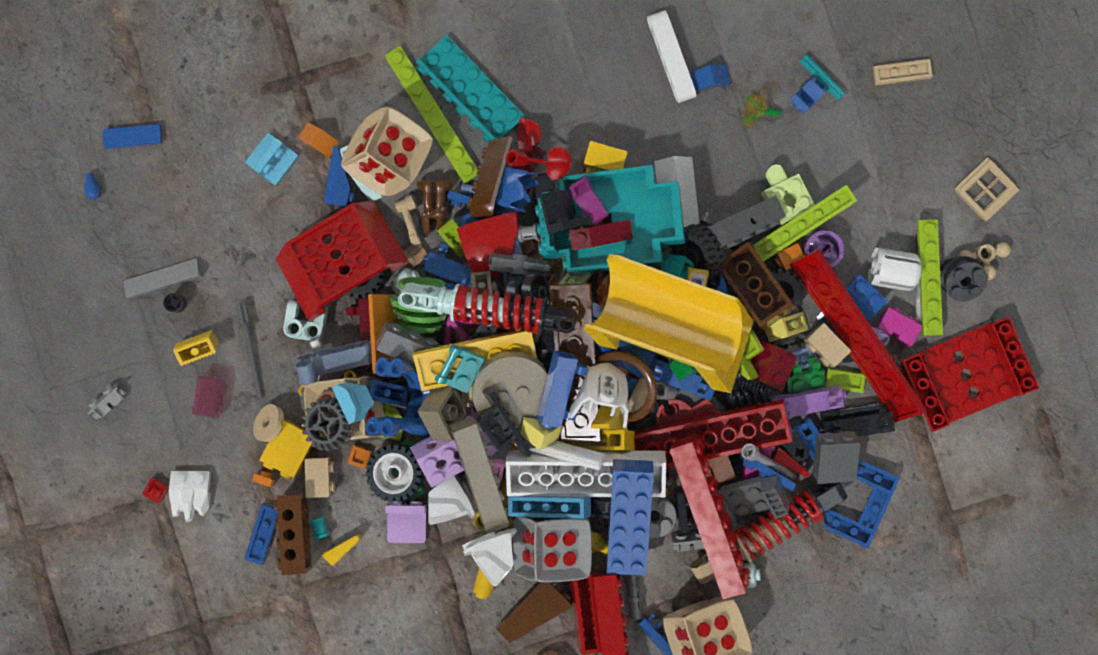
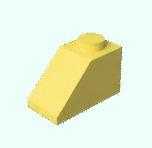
M800 312L781 318L768 327L765 333L769 342H773L809 329L804 313Z

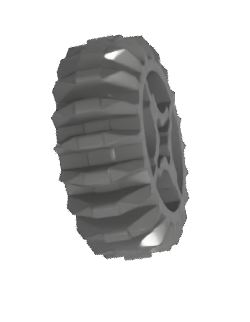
M318 398L317 403H310L311 408L305 409L308 414L302 416L306 421L301 424L302 427H306V430L302 432L304 435H308L306 441H312V447H318V450L325 449L326 451H331L332 448L337 450L339 445H346L345 440L351 439L348 433L354 432L350 425L355 423L348 424L346 415H344L337 398ZM328 408L333 409L337 413L338 417H333L332 413L329 412ZM318 431H323L328 440L322 438Z

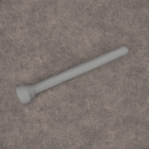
M749 443L742 448L741 454L743 458L749 461L757 460L791 480L797 478L796 473L762 455L755 445Z

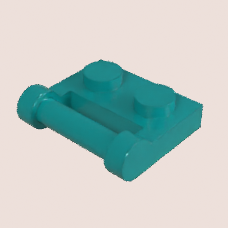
M452 344L449 349L450 353L440 373H437L435 381L468 393L485 359L484 356ZM460 355L462 358L451 378L447 375L456 357Z

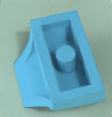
M346 382L332 387L342 411L346 415L348 424L365 419L367 412L374 405L366 385Z

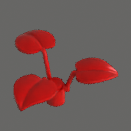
M520 117L518 125V146L520 150H510L506 155V162L514 166L513 169L519 170L527 166L529 162L546 164V172L551 179H562L571 167L572 158L570 153L564 148L555 147L549 151L548 161L529 158L526 152L533 151V146L539 144L542 130L538 123ZM531 188L526 190V193L528 195L530 193Z

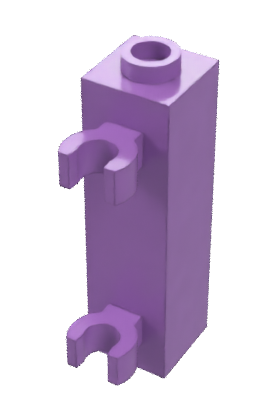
M837 384L793 394L771 396L770 402L785 399L788 416L792 417L844 407L843 401H846L845 390H841V387Z

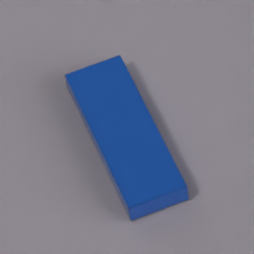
M161 125L103 129L104 148L116 149L163 144Z
M264 503L261 505L244 558L245 560L261 565L264 564L276 528L275 522L278 519V511H275L273 506Z

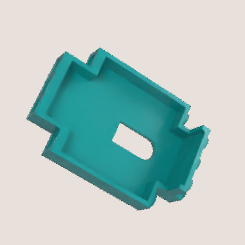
M653 165L564 176L560 179V183H557V191L566 190L586 176L595 194L602 200L608 214H611L612 222L630 219L633 239L572 250L569 230L548 234L540 198H538V205L535 206L537 217L539 216L540 224H537L538 235H541V243L538 244L539 253L546 260L566 257V259H563L564 271H567L570 276L610 272L607 262L609 254L619 255L649 267L664 265L662 246L685 243L679 182L656 184ZM573 197L576 215L582 214L583 217H586Z

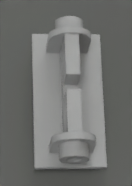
M117 382L113 386L111 384L103 390L101 397H95L88 404V415L93 412L92 416L96 420L102 419L112 410L107 405L109 402L115 407L125 398L126 392L123 389L118 390Z
M698 529L686 533H681L680 531L671 533L673 551L691 550L690 544H694V550L705 549Z

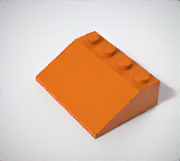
M368 294L373 374H376L375 365L380 358L384 357L391 361L396 359L376 350V339L385 322L387 321L392 324L397 323L396 321L398 320L393 311L395 307L392 306L390 297L394 295Z

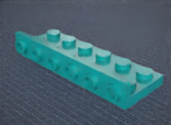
M447 34L421 59L418 58L416 60L418 65L416 69L423 76L428 75L431 79L429 81L436 90L440 88L444 92L442 96L449 103L453 102L457 106L455 109L462 117L466 115L470 119L468 123L475 130L479 129L483 133L482 138L488 144L491 140L504 138L519 124L520 117L525 118V115Z

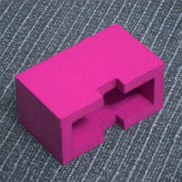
M893 306L891 308H884L874 327L885 331L887 335H894V340L904 346H912L923 327L918 324L919 320L912 316L905 317L901 314V310Z

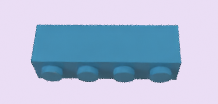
M508 496V516L585 519L591 516V497Z

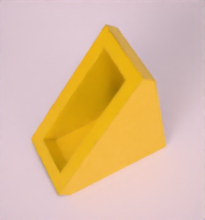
M600 406L591 424V429L628 430V426L623 428V415L619 407L616 408L614 415L610 416L612 407Z

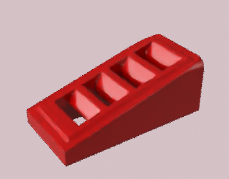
M775 447L771 456L773 461L803 477L809 476L810 473L781 448Z

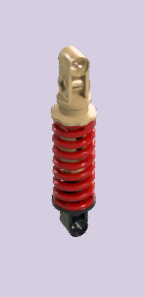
M841 482L825 483L814 491L805 487L801 493L792 497L787 515L775 519L772 512L767 511L766 519L763 516L757 517V524L753 521L748 523L749 529L742 526L735 530L738 538L736 544L738 550H742L744 559L751 564L759 557L756 552L764 555V547L767 546L769 550L774 549V541L781 545L783 543L781 537L785 536L787 539H791L790 528L796 534H799L801 532L798 526L799 523H802L804 528L808 529L810 525L807 518L809 517L814 523L825 520V511L844 502L848 497ZM707 554L690 564V568L700 584H705L715 577Z

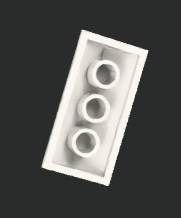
M673 156L654 161L657 184L679 182L684 227L691 224H700L692 157Z

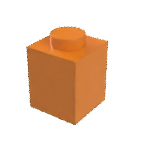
M797 243L775 254L774 262L778 269L785 271L792 268L790 263L804 256Z

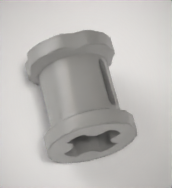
M534 223L533 226H519L518 239L521 243L525 242V240L535 239L538 241L541 239V235H538L537 232L538 223Z

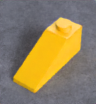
M601 430L602 440L600 442H571V445L589 450L634 451V431Z

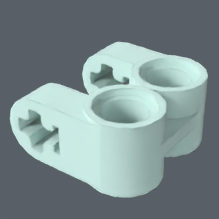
M289 300L283 327L284 333L294 339L309 341L314 337H320L321 340L325 334L328 306H324L326 313L314 319V322L298 320L300 304L298 301ZM293 324L299 326L296 334H292L290 330ZM313 326L318 329V333L314 337L309 334V330Z

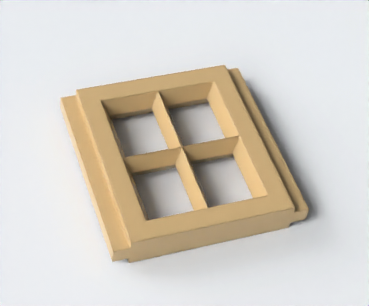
M988 157L954 188L956 193L985 222L1019 191L1017 186ZM990 170L996 178L986 187L979 179ZM1000 180L1007 188L996 197L989 189ZM977 182L984 190L973 199L966 191ZM987 192L993 201L983 210L977 201Z

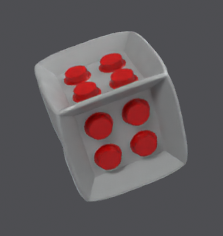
M515 517L513 528H516L517 532L513 536V562L516 574L519 577L533 582H563L589 577L592 561V539L588 518Z

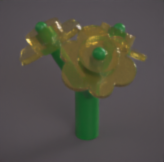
M760 91L747 96L745 101L747 106L742 111V123L745 127L748 126L749 129H754L753 119L764 115L780 117L781 115L780 110L768 108L765 96L761 95L758 97Z

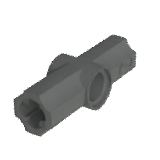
M491 253L488 262L490 271L509 273L511 276H527L540 273L547 278L550 266L549 261L531 259L526 255L512 254L510 256Z

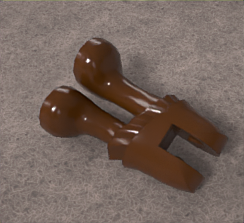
M435 181V209H432L434 182H417V188L423 193L424 210L421 213L424 235L431 234V221H437V230L446 224L448 213L446 210L448 206H444L445 192L452 188V182Z

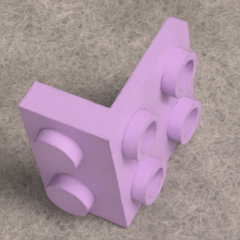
M393 501L385 505V513H388L387 541L390 543H424L426 541L427 504H422V501H410V504H402V501Z

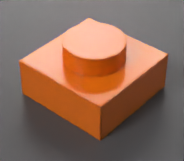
M261 470V473H254L252 481L272 487L275 484L276 478H273L271 473Z

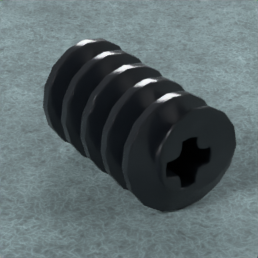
M740 386L739 390L733 387L731 393L724 392V401L727 410L728 407L734 410L736 406L743 408V405L748 407L751 406V403L754 405H758L759 402L761 404L766 403V396L760 395V392H753V389H745L743 386Z

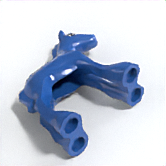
M384 357L380 358L375 365L376 374L383 377H405L410 389V400L406 408V417L404 418L387 416L372 417L367 420L365 429L367 434L378 436L381 433L384 437H394L400 430H404L410 434L421 435L427 439L430 437V434L418 410L431 389L421 390L416 367L410 362H405L399 358L393 361Z

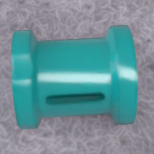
M325 516L309 521V525H312L315 533L314 540L331 535L325 524Z

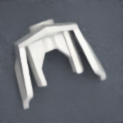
M610 363L590 367L577 398L571 405L569 418L575 416L583 403H585L587 412H591L593 403L612 407L610 416H613L616 408L620 407L623 414V428H626L629 414L626 375Z
M457 474L438 484L428 494V519L430 525L447 522L467 514L473 519L478 514L475 501L465 482L461 483V479Z
M516 528L500 531L497 534L492 532L462 545L464 556L472 555L482 573L494 587L509 573L514 564L511 538L516 534Z

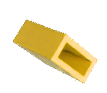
M284 419L281 420V431L275 439L268 442L260 461L263 462L264 467L270 470L275 468L281 471V476L290 479L291 477L295 478L298 476L305 459L312 449V442H307L306 438L308 435L302 433L306 429Z

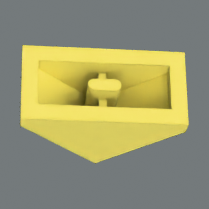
M524 417L520 428V435L537 449L542 450L559 439L563 423L561 428L554 427L550 429L543 427L538 419Z

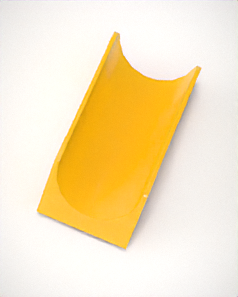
M609 254L607 262L610 269V287L606 305L594 323H585L584 330L599 346L617 349L620 340L694 366L713 390L731 393L753 324V319L740 300L734 296L696 284L625 257Z

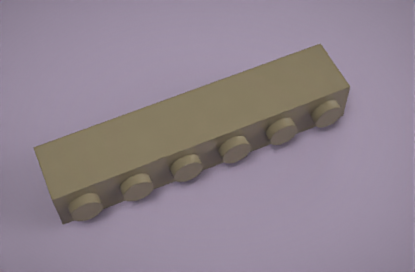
M469 417L450 424L449 426L486 533L489 534L508 527L507 518H510V516H508L507 507H503L502 504L505 501L502 491H498L496 486L499 485L496 473L492 474L491 471L494 465L491 457L486 455L485 451H488L486 441L484 439L481 440L480 434L483 433L480 423H475L474 419Z

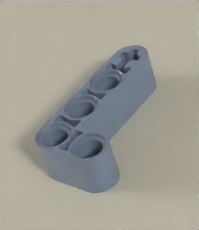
M371 341L355 342L299 356L296 359L295 367L300 384L309 385L316 382L320 375L371 364Z

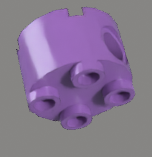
M818 231L806 239L802 252L804 255H807L819 249L832 268L843 258L844 245L841 238L834 232Z

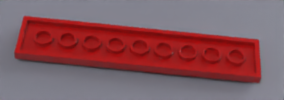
M817 249L790 263V266L798 278L801 279L802 284L839 339L851 350L849 354L888 412H892L894 421L898 422L923 414L926 408L821 251Z

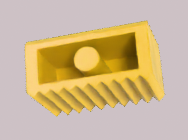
M210 330L178 342L173 352L179 364L183 366L191 361L194 362V360H201L205 356L208 357L212 353L215 354L220 344L214 331Z

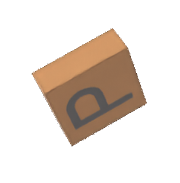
M412 244L403 251L414 268L423 262L425 255L428 256L420 244L415 246Z

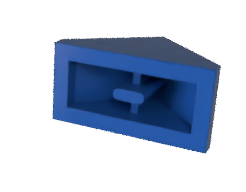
M708 65L690 72L695 91L731 84L727 65Z

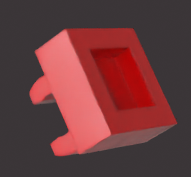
M152 477L142 495L159 504L169 486Z

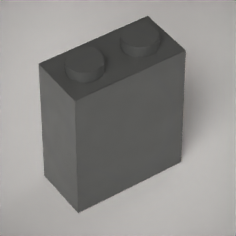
M845 431L842 433L827 432L816 434L813 474L818 484L856 481L860 441L855 432Z

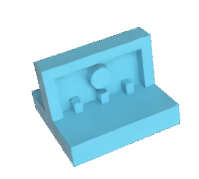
M267 133L245 163L277 187L300 156L277 138Z

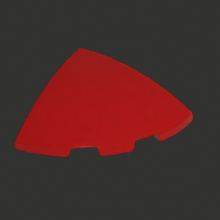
M517 212L486 218L457 228L459 239L472 273L490 271L488 262L491 253L510 256L514 253L515 237L519 235ZM490 271L491 280L497 277L500 273L497 271Z

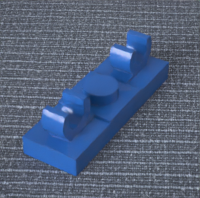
M650 614L646 619L642 618L636 622L663 655H673L667 637L663 633L659 634L654 630L662 624L660 621L655 625L651 623L652 618L655 616L654 614Z

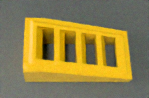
M360 534L355 535L322 554L323 558L331 566L335 565L362 536Z

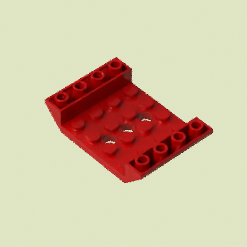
M374 201L348 205L286 242L275 259L309 322L326 313L325 305L385 269L390 268L394 272L409 263ZM327 236H333L329 244L324 243V239ZM336 251H341V256L338 259L332 258ZM349 266V273L346 275H342L341 270L344 267Z
M1010 317L983 325L901 360L914 392L926 408L924 416L931 432L947 427L951 422L1015 396L1025 395L1040 388ZM957 351L963 356L960 362H956L953 358L954 353ZM964 369L970 372V377L967 380L961 377V372ZM971 387L977 389V395L974 398L968 394Z

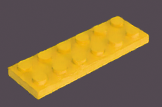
M525 329L454 343L484 356V361L495 354L505 351L525 352L537 358L532 332L527 333ZM452 344L413 352L422 391L448 386L435 381L437 373H440L450 353L449 349ZM462 356L456 357L447 376L452 378Z

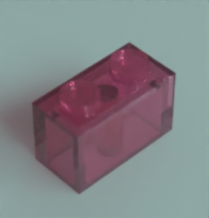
M198 376L192 414L219 418V415H222L224 410L222 398L227 392L226 380Z

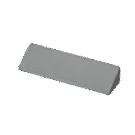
M197 258L124 280L125 297L131 299L202 277Z

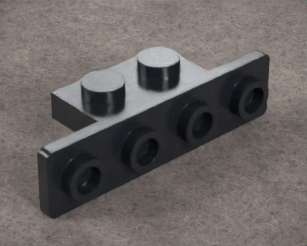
M483 390L482 393L491 405V408L476 420L480 423L495 449L500 451L514 441L521 453L528 457L532 455L528 449L530 448L529 443L519 435L520 429L515 423L510 421L509 412L499 404L500 398L494 391Z

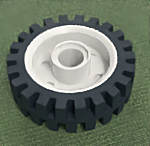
M390 444L378 449L369 458V463L366 465L367 471L365 475L368 478L366 481L370 485V490L374 491L377 497H381L384 501L388 500V502H399L413 496L420 489L425 476L410 447L403 444ZM393 468L398 469V478L392 476L391 471Z

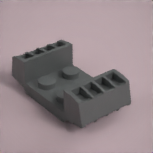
M759 476L722 486L718 490V493L722 494L725 501L723 506L725 513L728 512L731 518V530L736 529V517L770 509L774 518L777 519L787 515L789 512L790 501L777 476L767 478Z

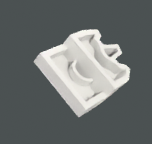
M171 471L169 498L173 517L178 516L183 511L187 523L193 520L195 511H198L201 516L205 515L210 508V471Z

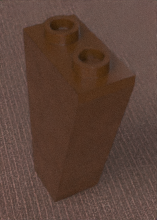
M538 582L501 621L496 630L511 643L573 606L571 602L572 597L566 591L561 592L556 588L558 586L556 582Z

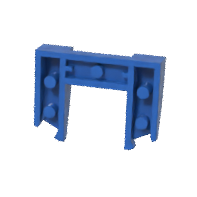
M858 460L856 480L873 487L858 522L828 509L825 511L827 525H823V528L869 548L900 478L862 460Z

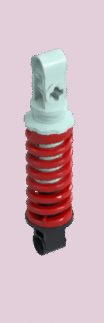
M407 283L398 297L399 304L404 308L437 312L440 315L444 313L450 314L452 322L461 321L462 319L465 323L472 320L474 324H479L482 321L485 326H489L493 322L494 327L499 328L503 324L505 329H511L514 325L516 331H521L525 328L527 333L532 332L539 336H542L544 330L565 334L574 331L578 319L576 310L548 305V298L534 297L533 303H536V306H531L532 298L530 296L526 297L525 304H520L521 295L517 294L515 295L514 303L510 302V293H505L504 298H500L499 291H495L493 296H489L488 289L483 291V295L479 294L478 288H474L472 293H470L471 287L462 286L461 284H457L454 290H451L447 287L439 288L432 285Z

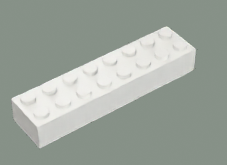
M507 450V496L611 497L613 459L653 461L652 497H665L666 454L665 451L592 450L606 455V461L603 463L602 468L594 470L530 451L532 455L528 457L521 453L520 450Z

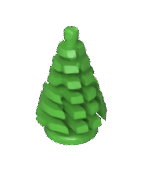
M407 277L398 281V287L401 290L407 283L432 285L439 288L446 285L444 281L427 277ZM394 294V296L390 297L391 304L395 307L393 309L394 315L398 318L397 324L408 331H416L422 337L437 340L438 333L435 331L441 330L443 325L441 320H445L447 314L440 315L437 312L404 308L398 302L400 294Z

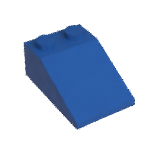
M860 274L854 276L845 286L867 321L888 301ZM820 312L816 316V318L821 323H825L826 326L837 336V334L835 333L831 325L828 323L822 312Z

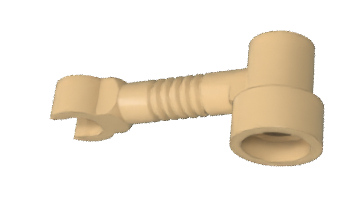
M410 194L405 196V199L395 202V207L398 213H403L410 241L415 246L420 244L421 241L410 213L411 210L417 208L414 196Z

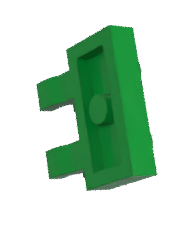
M815 355L808 357V370L802 371L801 365H798L796 360L786 382V392L788 394L825 387V371L820 367V362L816 361Z

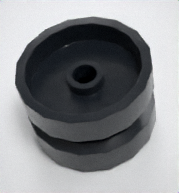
M537 273L527 276H515L508 281L506 293H510V302L514 303L515 295L519 294L521 295L520 304H525L526 297L530 296L532 298L531 306H536V303H533L534 297L548 298V305H551L550 286L544 275Z

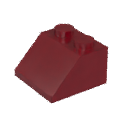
M759 340L764 350L750 359L759 376L753 380H757V382L765 386L768 385V387L782 392L798 356Z

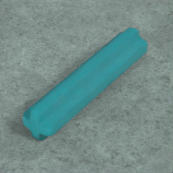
M806 54L800 60V63L813 76L816 75L829 88V93L836 100H840L845 95V91L809 55Z

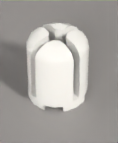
M875 247L871 258H874L871 269H868V282L874 286L903 291L913 290L921 278L922 263L920 257L914 253Z

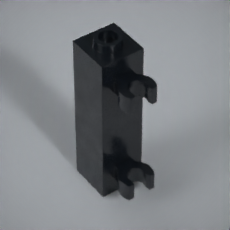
M882 412L820 422L818 431L820 434L850 431L855 432L857 437L893 432L895 427L892 412Z

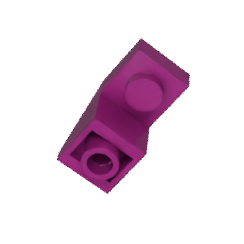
M586 176L569 187L586 217L591 216L592 226L609 215L602 200L595 194Z

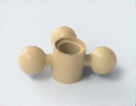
M1005 242L997 244L995 248L986 244L975 248L973 253L963 250L958 254V257L969 256L978 263H983V268L987 273V280H992L996 276V269L990 265L989 261L993 260L995 255L1001 258L1007 257L1011 252V248ZM982 249L987 251L986 259L981 256Z

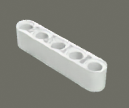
M666 10L647 16L649 28L677 103L695 98L696 91Z

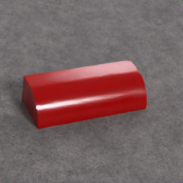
M590 572L588 578L570 581L577 646L582 655L601 652L593 577Z

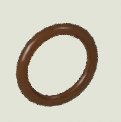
M610 351L602 354L596 359L597 365L621 360L634 365L643 374L648 387V395L642 407L634 412H629L627 422H634L644 418L651 412L657 399V385L651 369L643 360L629 352Z

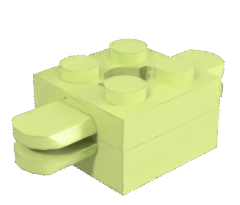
M772 165L766 171V178L771 187L764 190L761 195L764 200L776 195L786 217L780 219L781 223L777 225L778 227L790 222L815 205L799 174L788 179L781 165Z

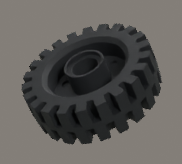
M691 224L684 227L685 243L670 245L673 248L670 252L672 255L685 256L694 263V268L708 270V280H710L722 271L721 268L724 266V256L721 255L723 254V249H719L721 244L715 241L717 239L715 235L711 236L712 231L710 229L706 230V227L700 226V224Z

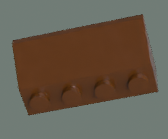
M508 136L491 140L488 147H484L481 157L484 161L483 164H479L477 170L479 179L478 181L474 180L472 191L475 193L473 197L469 198L467 208L470 209V216L480 219L494 216L504 169L508 166L506 155L511 150L513 137Z

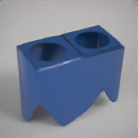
M505 167L496 204L507 209L526 212L522 206L530 202L526 190L539 183L526 174L536 175V173Z

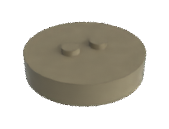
M505 351L491 356L483 362L472 383L473 403L478 414L482 415L491 408V405L482 393L486 389L490 392L494 391L500 398L499 404L509 412L510 421L515 423L519 429L524 417L537 419L548 371L537 358L525 352Z

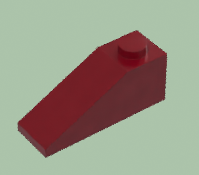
M630 219L595 224L593 226H582L569 230L572 250L633 239Z

